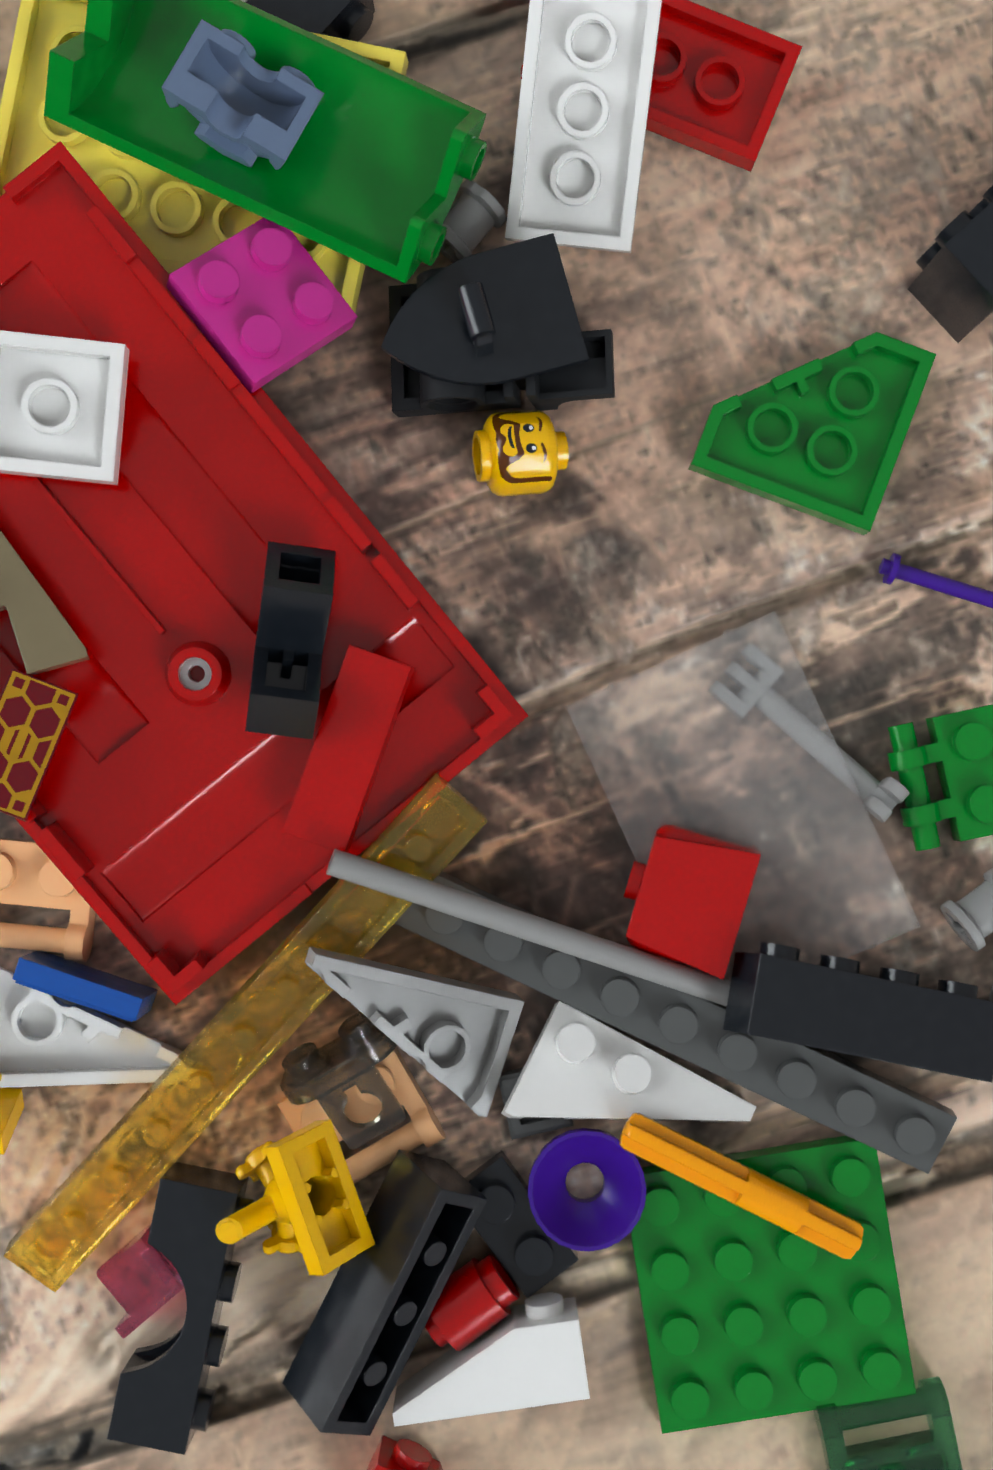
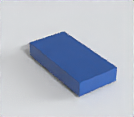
M35 951L19 957L12 978L16 980L15 983L130 1022L138 1020L151 1011L158 991L157 989L74 961L65 960V958L43 951Z

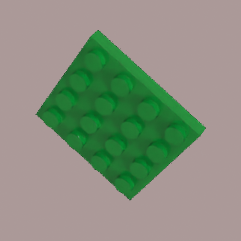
M840 1136L725 1154V1156L860 1222L864 1228L863 1241L859 1251H856L851 1259H842L656 1165L641 1167L646 1183V1201L640 1220L631 1231L630 1236L662 1434L916 1394L876 1149L851 1137Z

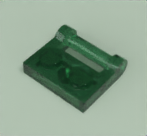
M936 1376L919 1380L918 1387L915 1388L916 1394L837 1407L835 1403L817 1406L816 1410L813 1411L821 1438L827 1470H962L950 1406L941 1379ZM922 1415L927 1416L929 1430L845 1446L842 1431Z

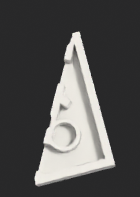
M0 967V1073L2 1075L0 1088L202 1080L203 1060L91 1008L15 983L16 980L12 979L14 973Z
M558 1001L555 1003L501 1114L508 1118L529 1117L628 1121L633 1113H641L655 1121L749 1122L757 1106L585 1013Z

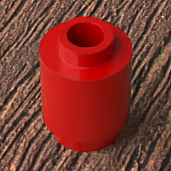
M489 1254L481 1261L472 1258L450 1275L425 1328L435 1343L441 1348L449 1343L455 1350L462 1351L511 1314L510 1305L520 1298V1294L512 1278L494 1255Z

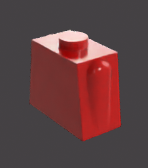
M665 824L656 830L647 863L634 860L623 896L635 901L625 936L630 945L639 950L690 965L724 980L760 861L761 852L759 848L737 844L677 825Z

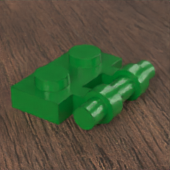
M993 704L926 718L931 741L929 744L918 746L913 722L888 727L893 752L887 753L891 772L898 771L900 783L910 792L904 800L905 807L899 809L903 827H910L915 850L922 851L941 846L936 822L943 819L949 820L953 841L962 842L993 835ZM936 763L943 798L930 800L923 769L924 765Z

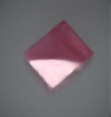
M151 1223L105 1261L96 1273L100 1281L126 1311L115 1327V1330L123 1339L184 1287L174 1265L161 1252L148 1244Z

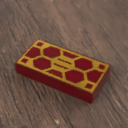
M15 669L11 670L0 696V813L27 822L77 702L78 694Z

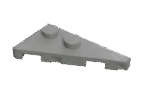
M309 947L305 963L342 998L347 999L373 1025L409 1056L415 1058L433 1077L446 1085L478 1116H488L525 1003L524 1000L516 993Z

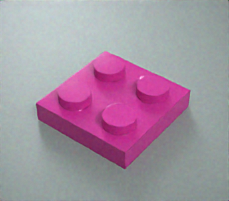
M265 218L260 219L170 273L166 286L250 394L350 330L358 317L292 231Z

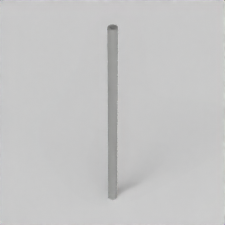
M334 849L326 871L327 875L727 1007L730 980L719 979L706 972L338 849Z

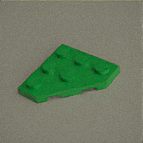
M875 332L853 342L851 346L823 359L817 358L771 379L769 383L740 396L735 395L714 404L709 412L688 469L865 535L872 528L936 354Z

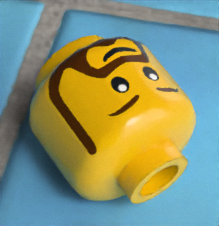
M539 410L491 414L485 421L483 430H475L473 434L472 457L475 476L478 482H486L489 489L496 496L545 493L553 487L557 471L565 470L568 466L569 450L566 434L564 431L555 432L550 417Z

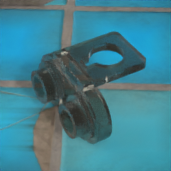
M362 1012L350 1016L341 1024L338 1029L340 1037L320 1048H317L312 1042L302 1044L288 1053L282 1061V1067L285 1072L280 1087L289 1102L301 1105L317 1099L350 1149L359 1148L402 1123L406 1118L404 1109L376 1067V1064L384 1060L395 1049L397 1044L373 1025ZM356 1085L361 1093H369L376 1096L382 1103L381 1112L373 1121L368 1123H355L351 1121L344 1112L348 1102V1096L344 1091Z

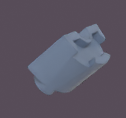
M201 19L162 85L167 104L170 108L178 107L179 104L184 106L200 122L194 134L222 155L248 167L253 166L257 157L269 159L275 170H279L286 162L325 93L315 88L310 78L294 67L282 66L279 71H271L262 67L254 61L256 57L254 47L242 35L229 29L219 30Z

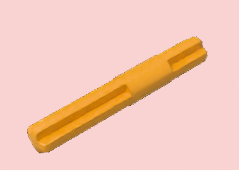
M633 1113L624 1125L619 1143L622 1149L842 1259H851L856 1251H859L864 1231L860 1222L641 1113Z

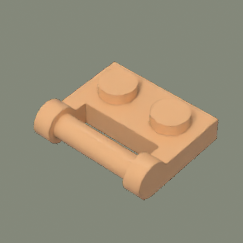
M0 838V903L70 910L67 928L0 922V947L63 953L65 960L86 962L92 950L96 912L35 841Z
M388 1037L283 1097L277 1104L293 1133L317 1120L331 1119L339 1142L404 1105L411 1118V1122L346 1159L354 1184L393 1162L398 1150L410 1152L422 1144L429 1148L446 1138L437 1116L394 1042Z

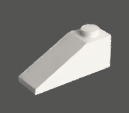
M553 1292L530 1296L524 1301L525 1304L510 1307L511 1314L462 1351H457L454 1348L450 1349L401 1383L396 1389L392 1413L394 1427L590 1399L576 1297L563 1299L561 1294Z

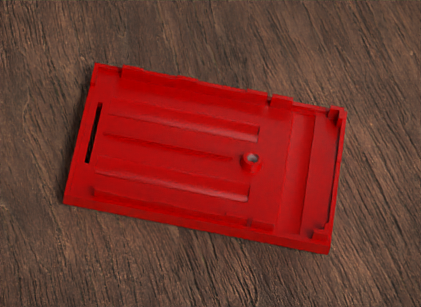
M60 141L3 187L5 193L0 196V330L126 344L130 353L118 485L0 473V531L83 643L90 659L33 675V677L77 693L78 699L27 822L15 819L170 1000L177 1005L332 877L326 874L333 853L332 850L282 831L349 644L415 668L348 852L350 854L358 856L529 715L265 391L259 388L250 394L166 287L169 277L168 272ZM268 541L336 551L334 592L322 654L320 701L313 739L245 731ZM7 610L0 611V696L12 669L27 674Z

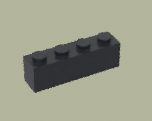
M761 942L759 953L736 952L723 1030L992 1083L993 1002L977 999L978 986L955 981L938 980L937 990L918 986L920 974L880 967L879 978L859 974L861 963L859 961L821 955L819 965L800 962V949Z
M398 1150L366 1214L375 1245L340 1266L282 1382L322 1433L371 1435L488 1199L445 1160Z

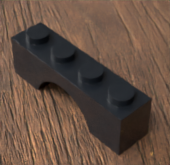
M174 1162L161 1177L148 1244L161 1252L178 1271L186 1292V1319L184 1326L172 1337L155 1345L137 1348L120 1374L107 1439L185 1455L195 1431L206 1432L216 1396V1390L206 1388L210 1366H220L229 1331V1326L219 1325L223 1302L232 1303L234 1300L242 1263L232 1261L235 1243L226 1244L221 1242L216 1236L215 1228L220 1220L255 1202L254 1199L245 1198L249 1177L239 1180L234 1173L180 1162Z

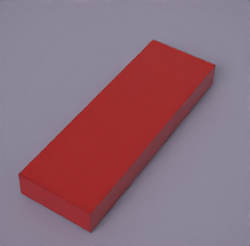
M349 644L282 832L332 851L338 849L349 852L415 669L414 667Z

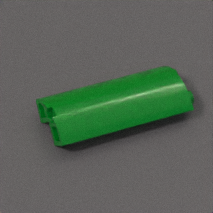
M88 0L85 31L51 49L49 53L44 116L405 284L421 262L432 266L437 259L447 232V228L442 226L452 206L463 178L469 181L475 178L487 149V142L479 139L486 113L241 0ZM201 19L219 30L229 29L242 35L254 47L256 51L254 61L262 67L271 71H279L282 66L294 67L308 76L314 83L315 88L325 93L286 162L279 170H275L269 159L257 157L253 166L248 167L222 155L194 134L200 122L184 106L179 104L178 107L170 108L167 104L162 85Z

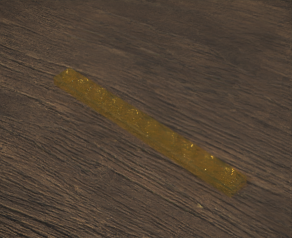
M436 773L361 857L434 881L488 821L485 814ZM340 879L8 1242L4 1257L53 1292H56L333 991L305 963L309 947L363 958L412 905V902Z

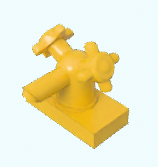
M331 1119L317 1120L275 1143L267 1141L265 1144L255 1148L246 1157L245 1163L236 1168L235 1174L239 1180L249 1176L253 1182L260 1180L265 1187L263 1197L220 1220L215 1228L216 1236L221 1242L234 1244L267 1225L271 1230L272 1236L263 1241V1252L270 1255L276 1251L285 1254L299 1251L303 1255L309 1275L325 1276L375 1245Z

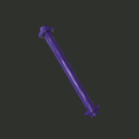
M893 553L889 559L883 558L880 563L878 573L883 574V583L891 585L896 578L993 608L992 591L900 563V554Z

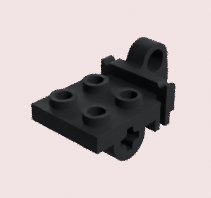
M444 267L429 269L420 273L417 276L416 284L388 286L390 325L412 293ZM611 329L581 331L589 357L587 362L497 385L472 386L437 380L418 373L391 357L392 412L398 417L521 408V390H526V396L535 409L539 411L557 410L559 405L570 401L615 398L613 333Z

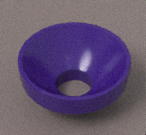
M590 1128L566 1131L548 1142L533 1162L529 1173L527 1190L530 1209L536 1223L544 1233L559 1245L572 1250L588 1252L606 1249L624 1239L640 1220L646 1201L644 1172L637 1157L622 1149L619 1144L620 1139L612 1134ZM591 1163L597 1166L603 1174L602 1189L591 1198H577L566 1187L567 1173L577 1164Z

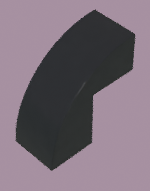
M268 541L245 731L313 739L320 701L322 654L334 592L336 551Z

